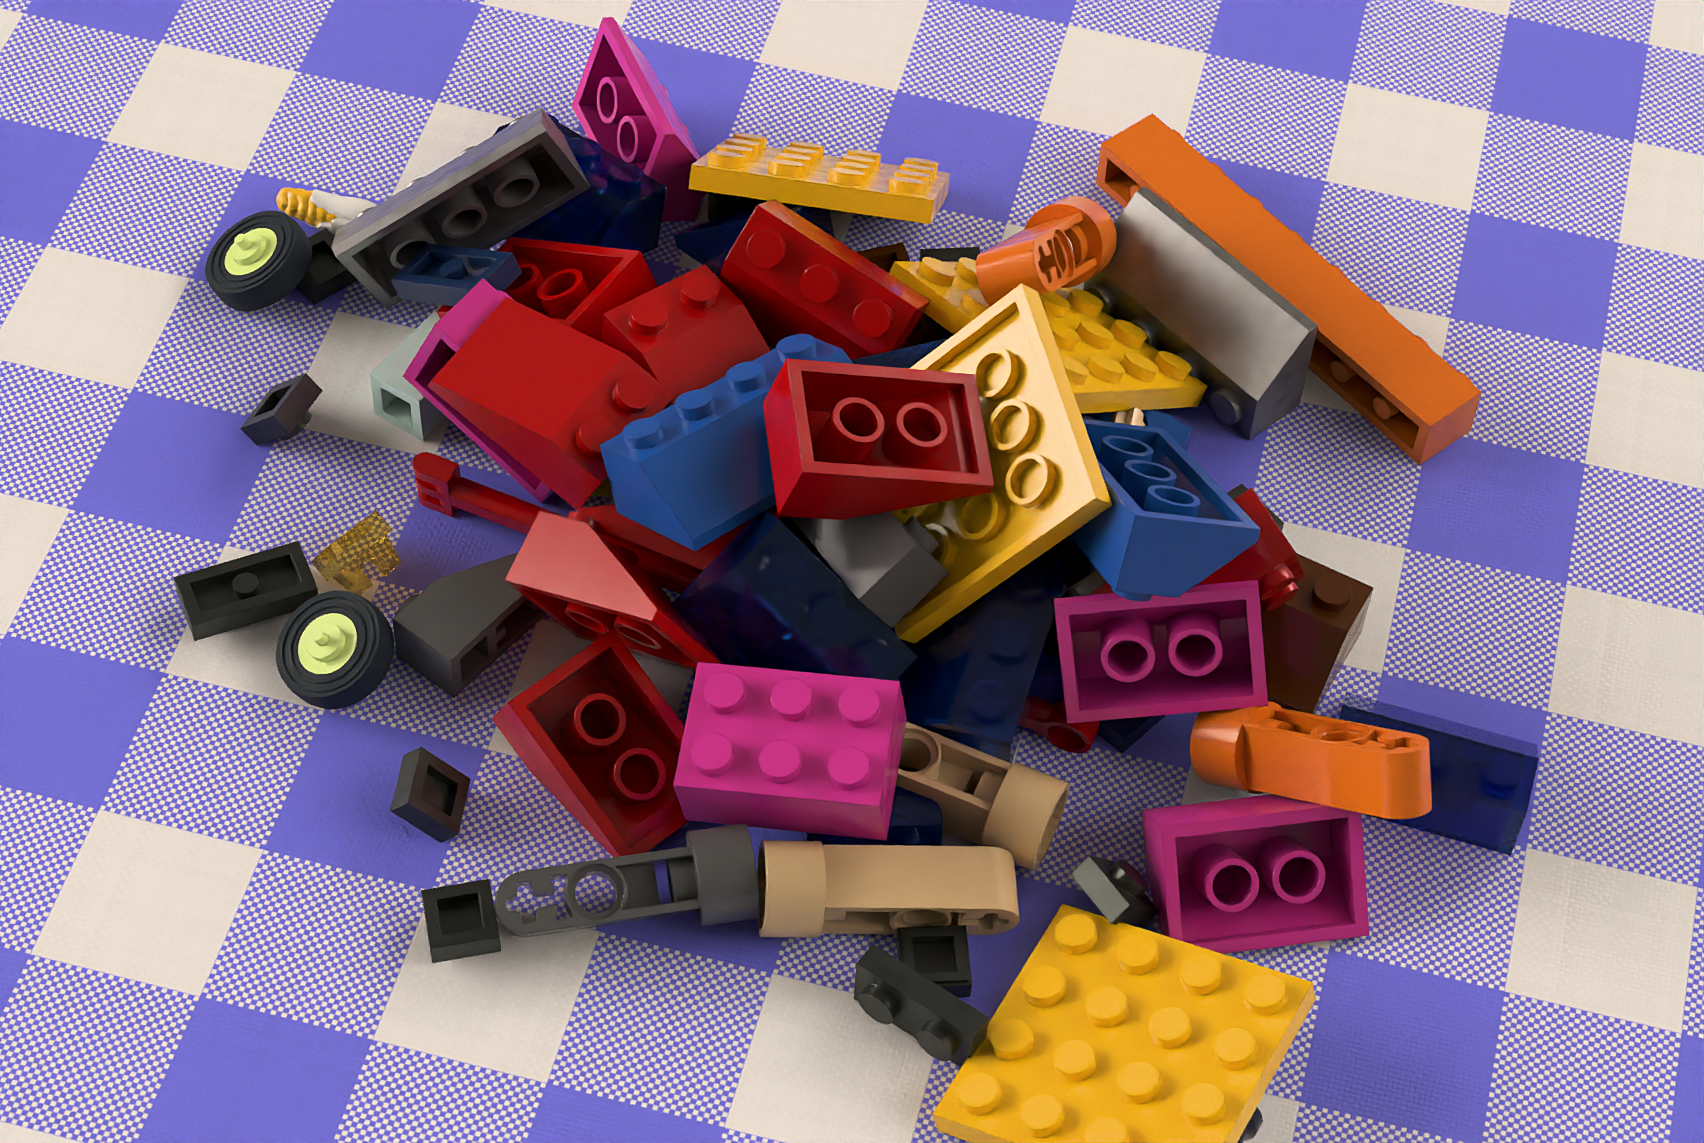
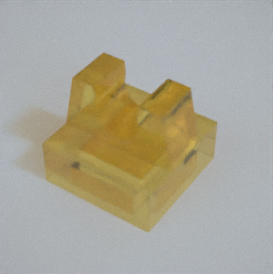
M377 510L331 543L311 561L326 581L334 578L347 591L362 595L373 586L371 580L363 571L364 562L374 563L384 576L402 564L387 536L392 529Z

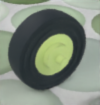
M280 211L255 213L234 224L215 243L207 258L205 267L206 279L220 300L234 310L248 312L266 308L289 294L302 280L311 262V243L304 230L289 215Z
M336 590L321 593L299 606L283 626L276 647V663L279 674L286 686L294 694L311 705L324 709L349 707L369 696L386 676L394 654L393 632L384 614L366 598L348 591Z

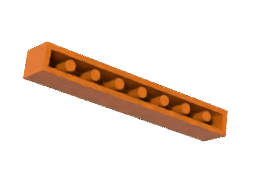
M1152 113L1101 143L1096 184L1124 209L1135 193L1146 186L1315 322L1318 328L1308 369L1417 464L1421 465L1471 431L1482 393L1473 385L1471 380L1465 374L1455 370L1436 354L1425 340L1414 335L1397 321L1380 302L1371 299L1352 283L1341 269L1330 264L1313 250L1297 232L1290 230L1274 217L1257 198L1248 195L1224 174L1218 165L1209 162L1185 141L1179 132L1170 129Z

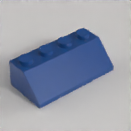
M803 333L791 335L779 341L775 349L759 358L731 367L726 372V376L708 386L680 395L675 400V404L659 413L627 424L623 428L622 433L600 444L617 513L696 551L776 505L762 404L786 358L853 364L843 349L816 339L811 335Z
M1083 419L1112 506L1068 537L1076 543L1089 559V563L1099 571L1112 587L1111 589L1115 594L1125 599L1139 602L1151 600L1152 595L1178 598L1258 542L1261 531L1259 526L1166 429Z

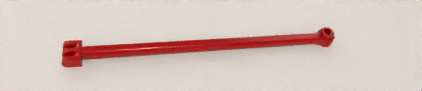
M423 452L416 455L412 461L420 503L427 508L450 517H454L457 510L462 509L527 535L539 511L566 518V516L464 478L461 476L458 463L435 454ZM603 532L602 536L606 540L622 545L634 552L639 557L636 565L657 582L659 586L736 616H740L744 611V595L750 588ZM775 607L762 610L765 615V627L774 629ZM801 607L797 639L814 646L819 644L874 665L876 670L905 681L909 679L966 700L968 705L1034 730L1035 733L1044 736L1059 749L1077 754L1090 750L1100 723L1099 721L1067 724L1064 697L1061 701L1053 704Z

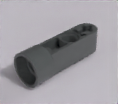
M746 823L687 831V847L513 873L501 883L497 890L494 905L496 918L503 929L518 937H534L693 912L697 914L700 927L758 919L760 917L759 887L748 827ZM666 864L671 903L660 905L654 865ZM590 875H597L607 879L614 889V902L612 906L601 913H591L584 910L578 904L575 897V888L581 879ZM551 880H565L563 903L570 918L556 919L558 905L537 909L534 922L522 923V917L519 912H508L506 902L516 899L518 887L530 886L532 896L539 898L555 894L556 890Z

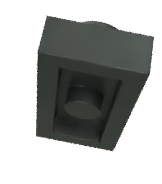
M299 541L173 577L176 593L194 641L294 612L304 602L319 595L317 585Z
M872 944L856 963L854 999L860 1003L862 1009L874 1020L882 1024L892 1023L916 1038L923 1050L935 1059L944 1062L950 1060L959 1067H962L967 1057L971 1058L986 1039L988 1016L876 945Z

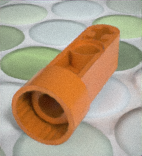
M1082 196L1064 197L1040 209L1029 219L1024 230L977 256L976 276L985 301L991 307L1021 283L1038 291L1039 296L1054 292L1059 288L1075 287L1089 280L1106 268L1114 256L1117 245L1114 222L1100 204Z
M1268 701V706L1262 707L1252 706L1240 709L1199 712L1195 719L1190 738V758L1195 773L1207 784L1253 794H1263L1266 792L1386 819L1416 818L1432 810L1429 740L1424 736L1284 709L1279 704Z

